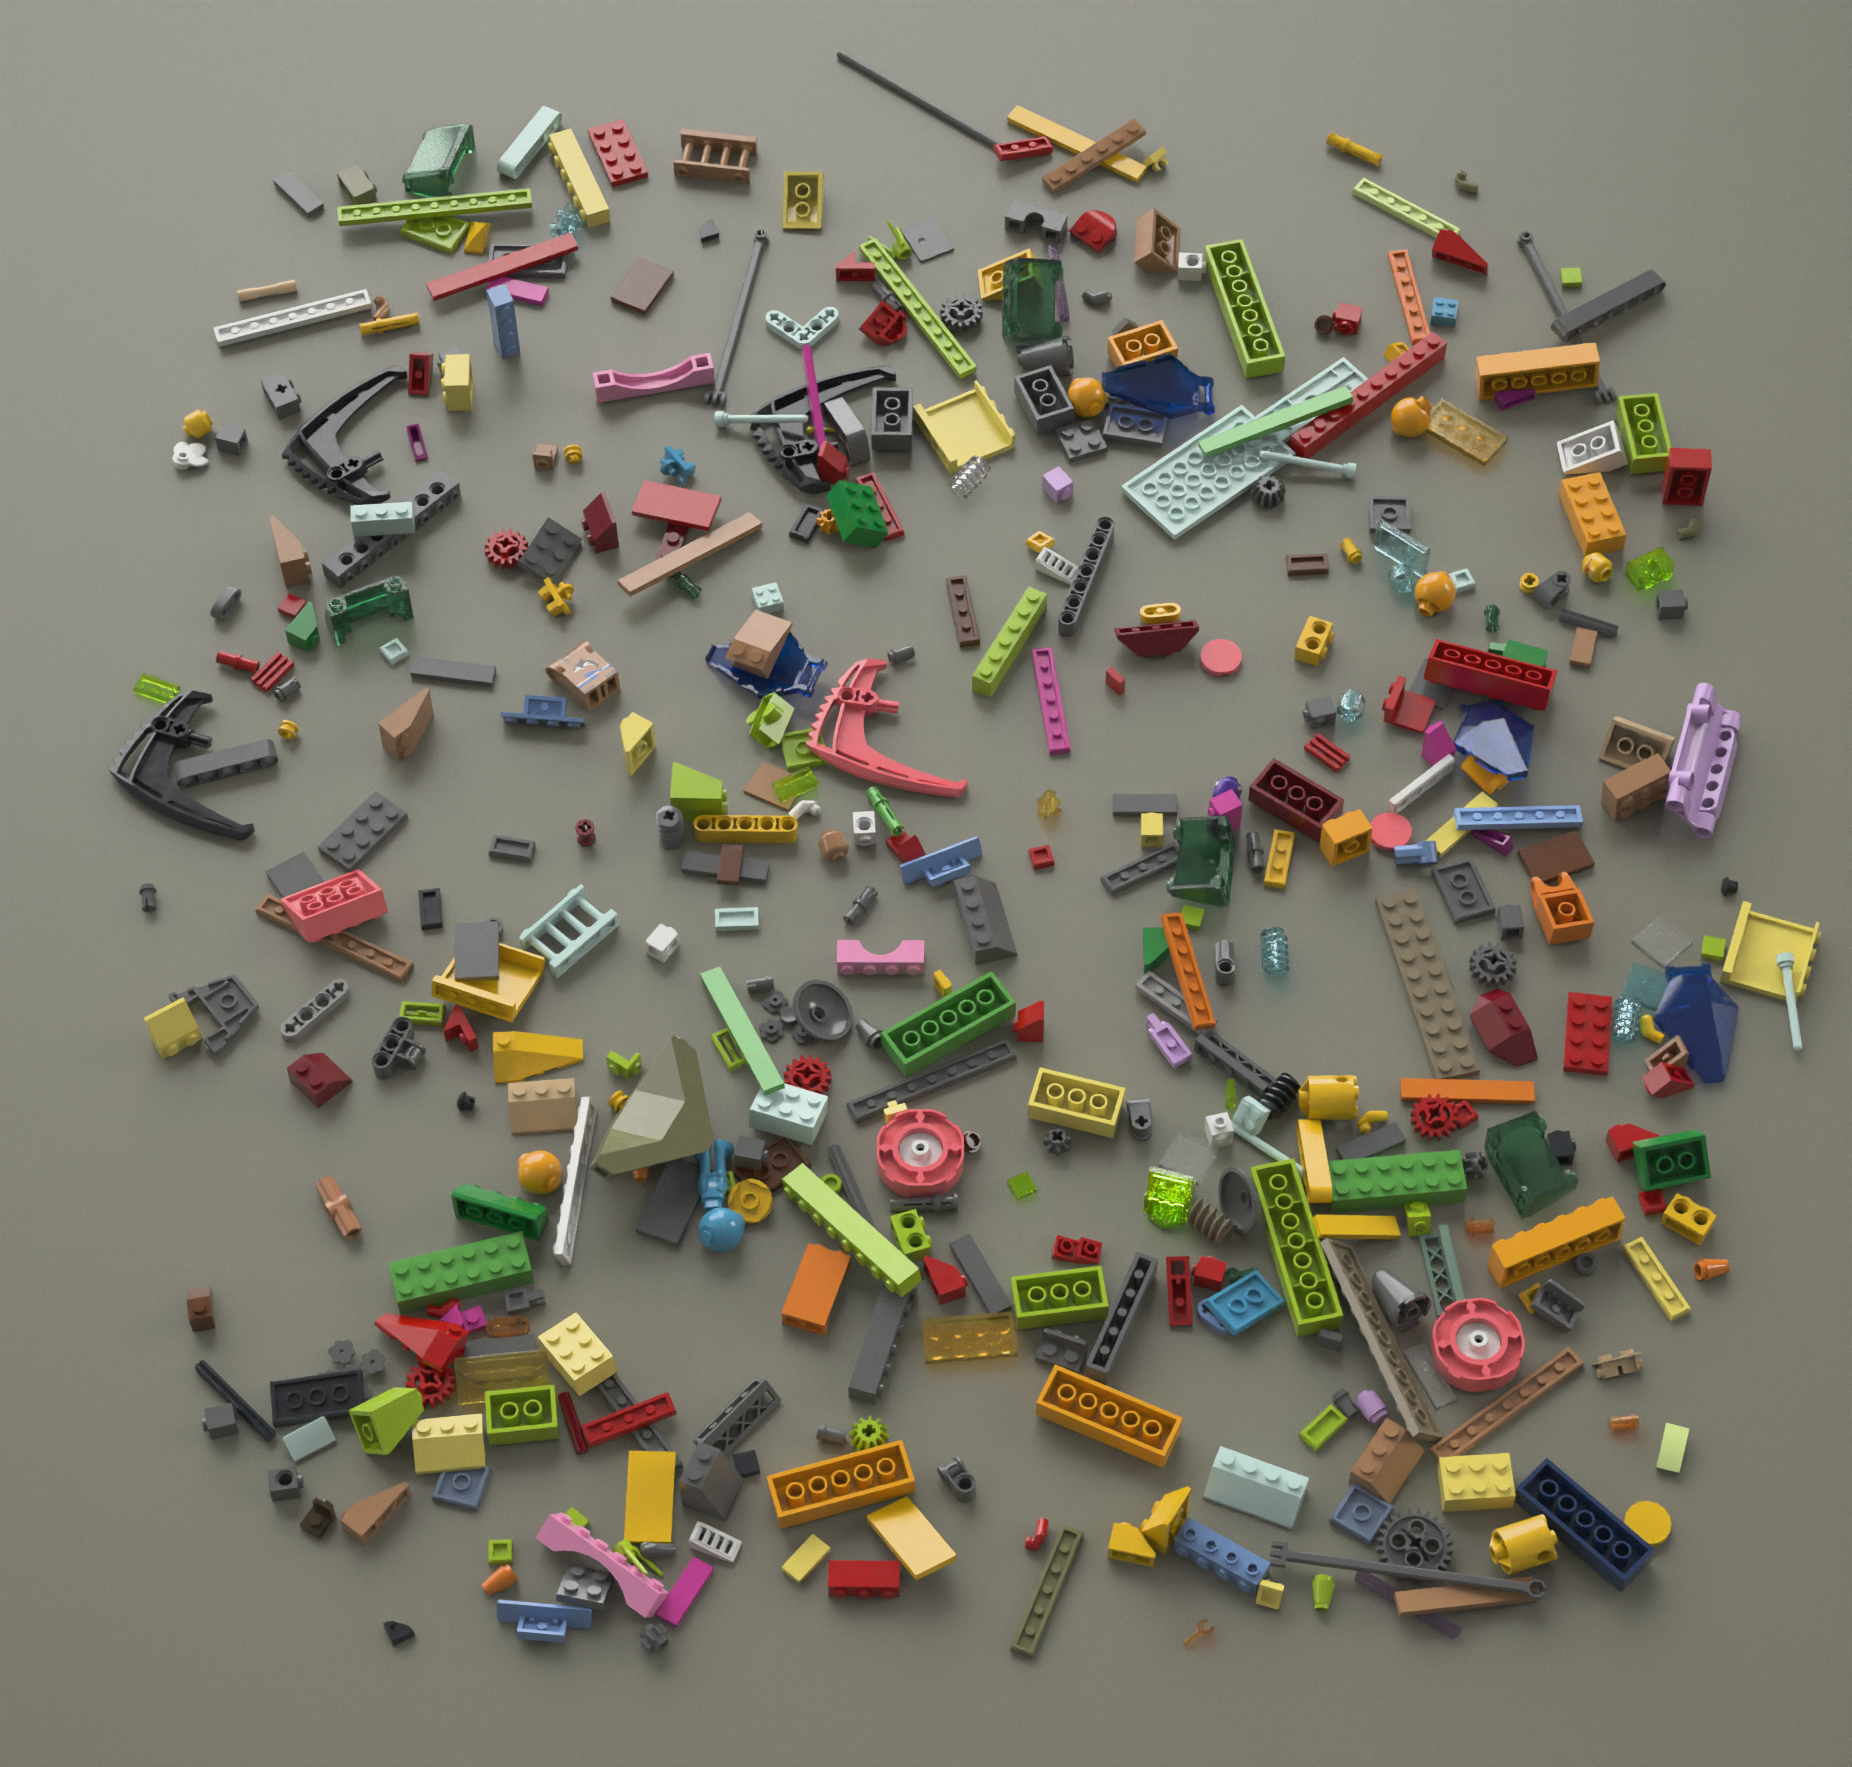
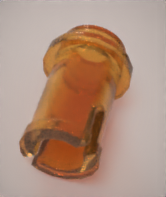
M1470 1218L1469 1221H1465L1466 1234L1475 1236L1478 1233L1495 1232L1493 1218L1482 1220Z
M1632 1412L1626 1416L1609 1417L1611 1432L1627 1429L1635 1431V1428L1640 1426L1638 1415H1633Z

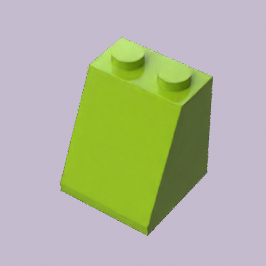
M673 762L670 803L671 806L678 808L682 812L684 822H694V819L700 815L728 814L727 790H723V781L680 763Z
M394 1387L348 1410L364 1453L381 1455L391 1453L424 1411L422 1396L416 1388Z

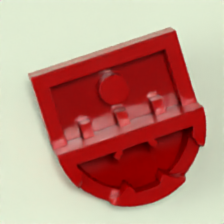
M1090 210L1079 217L1069 232L1098 253H1101L1110 240L1114 242L1116 239L1117 226L1115 220L1109 214L1098 210Z
M881 301L858 330L874 343L886 346L901 340L906 334L908 327H906V316L901 310L897 313L884 301Z

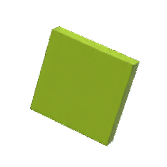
M812 728L783 734L780 743L788 772L829 765L828 762L821 759L806 746V742L811 740L808 737V733L814 731ZM821 732L818 743L825 746Z

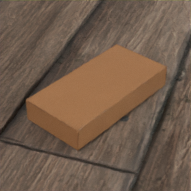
M1577 627L1569 664L1590 668L1597 631Z

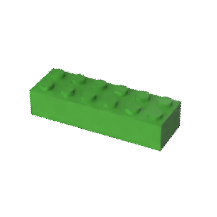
M991 971L881 1032V1046L906 1078L1015 1017L1016 1002Z
M1460 1150L1328 1161L1332 1183V1202L1329 1203L1331 1214L1404 1207V1204L1414 1201L1427 1202V1205L1465 1202L1467 1185Z
M522 1231L388 1263L400 1315L427 1309L429 1304L434 1306L443 1305L452 1298L460 1301L534 1283Z

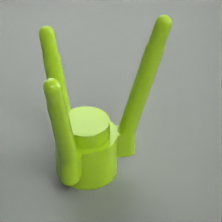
M887 221V225L897 241L892 245L893 251L882 243L880 244L893 259L898 257L899 260H904L911 255L912 249L908 246L900 228H894L891 222ZM868 236V240L874 239L871 236Z
M622 1540L614 1546L613 1552H618L625 1556L627 1563L631 1564L633 1562L643 1575L647 1576L648 1572L637 1557L660 1577L663 1576V1573L649 1559L643 1557L638 1548L632 1546L629 1540Z

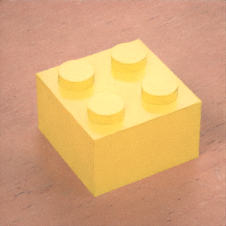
M470 354L446 355L445 363H442V375L445 376L441 378V390H445L443 391V403H447L448 411H472L473 373Z

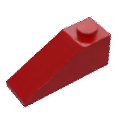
M1449 229L1439 230L1432 247L1433 258L1485 275L1488 274V263L1458 234Z
M1190 1256L1166 1257L1170 1326L1192 1325Z

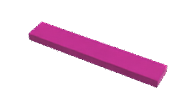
M803 345L802 361L815 442H817L820 451L823 440L826 441L814 363L811 346Z
M1052 647L1031 649L1049 755L1070 753L1071 748Z

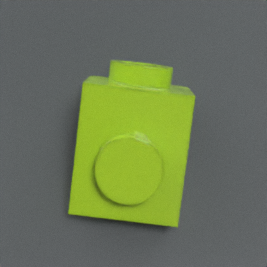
M612 1050L606 1056L607 1067L610 1072L615 1075L619 1074L627 1080H630L633 1075H637L642 1068L641 1054L637 1052L630 1061Z
M1414 1201L1404 1204L1409 1237L1431 1234V1214L1427 1202Z

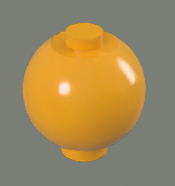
M1093 378L1074 379L1067 393L1074 407V413L1080 417H1094L1106 405L1107 394L1105 388L1099 381Z
M1421 396L1419 399L1408 397L1400 400L1394 406L1391 413L1393 431L1398 436L1403 435L1410 438L1423 434L1430 425L1431 414L1429 410L1433 408V405L1424 396Z
M1443 571L1431 572L1419 579L1414 592L1416 602L1419 604L1417 610L1427 617H1432L1434 612L1441 613L1453 604L1456 589L1449 574Z
M539 1150L525 1153L517 1162L519 1182L531 1194H549L559 1186L562 1180L563 1170L561 1163L550 1152Z

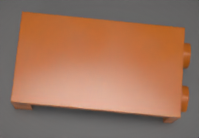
M808 1243L781 1312L782 1323L825 1336L828 1330V1318L846 1270H850L852 1267L851 1256L844 1251H833L820 1244L813 1245Z

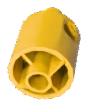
M1307 1076V1080L1298 1091V1104L1308 1119H1358L1356 1099H1359V1086H1357L1356 1076Z
M1541 1514L1494 1529L1492 1531L1489 1552L1494 1564H1500L1507 1575H1512L1557 1560L1558 1556L1554 1545L1558 1543L1554 1530H1549L1545 1516Z

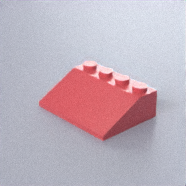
M359 869L280 899L281 904L297 930L309 943L318 942L330 934H339L343 929L359 926L364 921L377 919L382 914L388 912L382 889Z

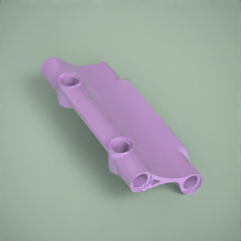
M1700 683L1696 686L1692 704L1689 703L1687 706L1673 767L1669 774V792L1665 804L1669 810L1682 817L1689 824L1694 835L1701 839L1712 837L1716 820L1720 817L1737 752L1735 736L1739 733L1742 715L1739 712L1727 710L1720 705L1715 688L1708 683Z

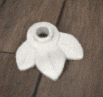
M180 442L174 447L172 461L178 469H187L190 466L201 467L209 463L203 457L206 452V446L203 444L192 443L188 445L186 442Z

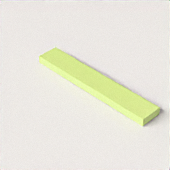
M1365 178L1353 189L1352 194L1437 238L1440 229H1449L1458 235L1461 232L1460 228Z

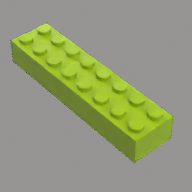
M1243 239L1206 245L1204 251L1206 269L1245 378L1284 372L1285 353Z
M1294 1158L1250 1167V1177L1255 1183L1260 1196V1218L1296 1336L1301 1337L1320 1333L1322 1328L1326 1330L1341 1328L1343 1313L1320 1240L1317 1237L1313 1217Z

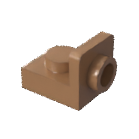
M538 443L536 452H533L532 455L534 467L554 469L558 446Z

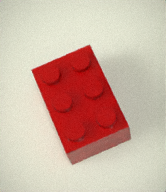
M1681 447L1669 449L1661 485L1662 505L1703 506L1712 470L1711 449Z

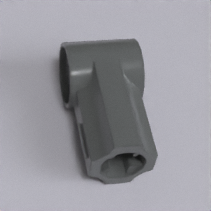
M1221 940L1215 943V981L1221 986H1229L1234 982L1235 978L1234 943L1229 942V940Z

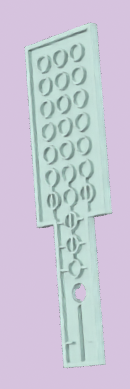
M1343 357L1257 416L1250 413L1243 405L1239 406L1123 484L1121 491L1175 540L1252 488L1254 481H1258L1259 476L1265 478L1267 474L1269 476L1287 464L1262 459L1259 454L1261 451H1269L1295 456L1296 453L1285 443L1291 440V435L1314 418L1208 458L1200 450L1198 441L1301 403L1308 398L1311 399L1330 392V390L1346 386L1348 391L1351 392L1368 380V378Z

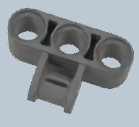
M401 1016L392 1022L372 1056L374 1074L379 1079L391 1077L398 1065L415 1070L421 1055L426 1053V1048L413 1040L414 1032L409 1018Z

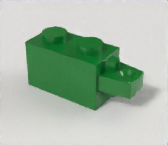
M1508 639L1507 644L1491 642L1488 653L1545 667L1548 650Z

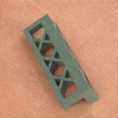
M1448 1224L1439 1225L1437 1233L1419 1235L1437 1319L1444 1312L1441 1311L1440 1307L1443 1299L1451 1303L1465 1300ZM1437 1240L1438 1249L1434 1252L1427 1248V1241ZM1434 1259L1443 1263L1444 1267L1440 1272L1431 1267ZM1439 1278L1448 1283V1288L1445 1292L1438 1289L1435 1285Z

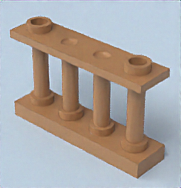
M682 128L680 134L681 147H685L682 160L673 161L675 176L750 184V168H746L749 155H757V137ZM693 148L703 149L701 162L690 161ZM711 150L722 152L719 165L708 163ZM730 153L741 154L738 167L727 166Z

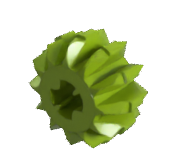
M871 1415L866 1421L860 1417L859 1423L854 1422L852 1425L853 1430L849 1432V1437L852 1439L851 1446L857 1447L858 1452L886 1444V1441L889 1440V1434L886 1433V1424L881 1425L880 1418L873 1421Z

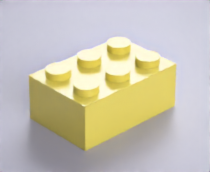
M574 1313L538 1336L543 1354L579 1396L618 1372L613 1355L577 1313Z
M1509 1453L1439 1457L1437 1475L1443 1512L1513 1508L1516 1494Z

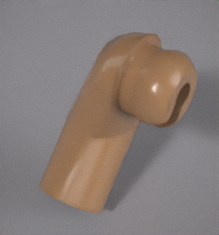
M378 295L373 300L377 312L372 317L374 321L377 318L384 319L390 310L387 300L382 295Z

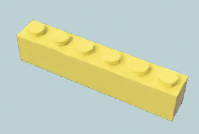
M571 128L550 134L549 152L555 156L554 162L556 167L561 169L562 180L567 181V190L569 194L574 196L573 202L575 207L580 209L579 215L582 222L585 221L588 228L610 222L608 205Z

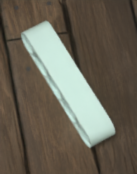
M543 106L500 158L497 164V172L517 179L550 138L549 135L553 134L562 121V113Z

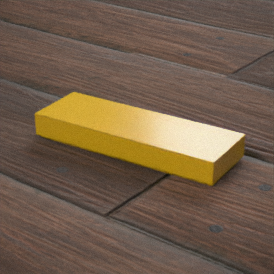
M1274 829L1264 886L1285 889L1295 832Z

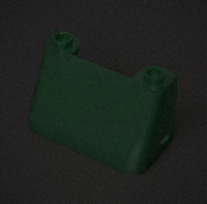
M467 123L432 127L425 131L423 140L408 171L403 174L402 182L405 184V191L430 198L452 196V192H449V186L455 182L454 173L463 154L473 153L475 149L473 126Z
M1018 257L1005 262L1003 266L1002 335L1004 340H1053L1062 336L1063 326L1060 325L1059 321H1055V282L1059 281L1064 273L1062 260Z
M398 576L381 580L330 599L327 602L324 614L326 625L336 646L346 643V633L352 632L350 623L388 610L390 617H394L395 614L400 615L404 621L414 618L408 586L404 579Z
M1228 816L1177 818L1176 827H1173V837L1177 839L1179 844L1176 875L1171 876L1170 880H1167V892L1175 898L1218 907L1229 906L1236 839Z
M1536 1110L1488 1128L1484 1144L1489 1162L1522 1219L1535 1215L1571 1193L1578 1184L1576 1174L1569 1169L1563 1170L1544 1137L1547 1124L1544 1118L1538 1115Z

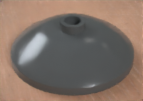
M810 980L802 984L795 992L792 1004L795 1018L801 1028L810 1036L821 1041H835L842 1038L849 1031L853 1021L852 1008L847 997L838 987L824 980Z
M1237 1166L1226 1168L1221 1174L1218 1188L1221 1210L1226 1220L1229 1218L1232 1220L1230 1227L1237 1224L1235 1232L1246 1234L1255 1228L1259 1219V1192L1252 1178L1243 1169Z

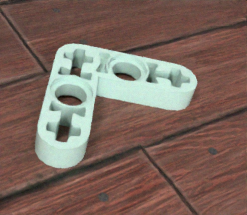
M826 307L803 327L777 310L769 311L765 318L766 326L770 330L802 350L803 345H810L812 347L838 323L839 313L834 307ZM820 326L822 327V329L819 331H815L812 329V327ZM791 327L794 331L789 333L785 332L784 329Z

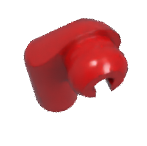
M452 1298L441 1307L429 1304L426 1315L441 1319L454 1306L457 1305L458 1309H460V1301Z
M1038 1519L1035 1537L1026 1538L1025 1548L1027 1550L1031 1549L1032 1552L1039 1550L1047 1536L1049 1526L1047 1519Z

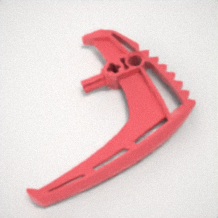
M865 659L856 662L838 680V687L831 688L832 695L824 697L826 704L820 705L819 709L821 712L815 714L817 722L811 724V728L814 731L808 733V737L811 740L806 742L807 748L836 768L878 784L930 795L952 798L960 797L967 789L968 780L956 783L898 763L867 745L864 735V717L877 714V711L897 714L899 702L879 699V696L871 690L877 672L887 668V661ZM856 672L853 680L851 681L850 686L845 687L849 679ZM837 705L840 712L834 732L833 748L831 749L819 744L818 739L832 707ZM836 752L841 753V754H843V755H846V756H848V757H850V758H853V759H855V760H858V761H860V762H863V763H865V764H868V766H866V765H864V764H861V763H859V762L853 761V760H851V759H849V758H846V757H844V756H841V755L837 754ZM878 769H882V770H885V771H888V772H891V773H894V774H890V773H887V772H884V771H881V770H878Z

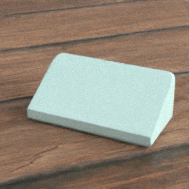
M324 1416L283 1437L284 1445L295 1463L336 1441Z

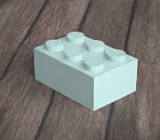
M785 1083L784 1089L764 1096L760 1089L750 1108L749 1127L812 1145L827 1115L828 1096Z

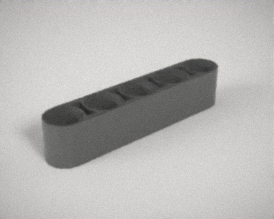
M264 739L178 761L173 765V771L177 786L189 788L274 766L278 762V756L274 742L270 739Z

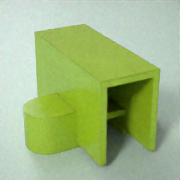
M775 692L764 696L758 709L752 712L746 720V723L751 726L749 735L767 749L778 745L795 708Z

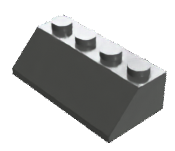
M977 876L954 880V895L975 965L1017 956L996 883Z

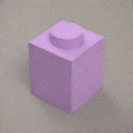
M1058 466L1043 475L1042 488L1058 503L1068 499L1073 494V481Z

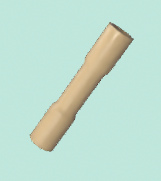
M290 280L270 286L238 290L237 293L239 302H244L259 297L296 292L297 287L295 280Z

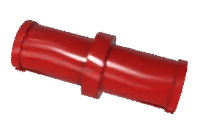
M219 650L216 656V663L231 666L237 671L242 669L256 674L259 670L260 661L245 658L242 654L234 655Z

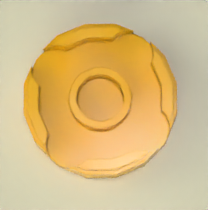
M746 1179L734 1185L729 1193V1209L741 1214L746 1224L761 1222L772 1210V1193L759 1180Z
M1641 1501L1635 1503L1628 1509L1624 1518V1523L1652 1547L1664 1543L1670 1534L1672 1525L1670 1515L1665 1508L1655 1502Z

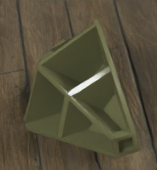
M673 1035L665 1043L608 1126L589 1167L590 1170L608 1181L630 1171L705 1153L712 1145L714 1138L696 1049L688 1045L685 1039Z

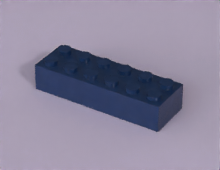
M1548 1458L1516 1488L1515 1502L1532 1517L1543 1514L1547 1520L1549 1530H1554L1561 1542L1620 1592L1652 1562L1656 1549Z

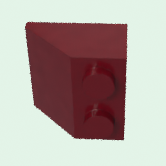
M602 492L583 510L584 519H581L583 531L588 532V535H586L590 547L593 546L595 553L619 547L616 520L605 492Z
M324 1052L304 1054L287 1067L290 1082L318 1109L352 1082V1079Z

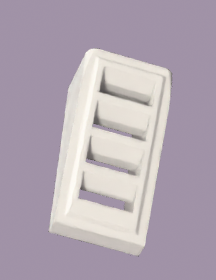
M1044 547L1035 560V570L1071 585L1078 566L1051 549ZM1070 570V574L1068 576L1065 575L1066 572Z
M697 1521L689 1538L690 1548L732 1564L742 1545V1541ZM701 1534H704L702 1541H700ZM710 1537L714 1538L711 1545H708ZM719 1540L723 1541L720 1549H716ZM728 1544H731L732 1547L729 1553H724Z

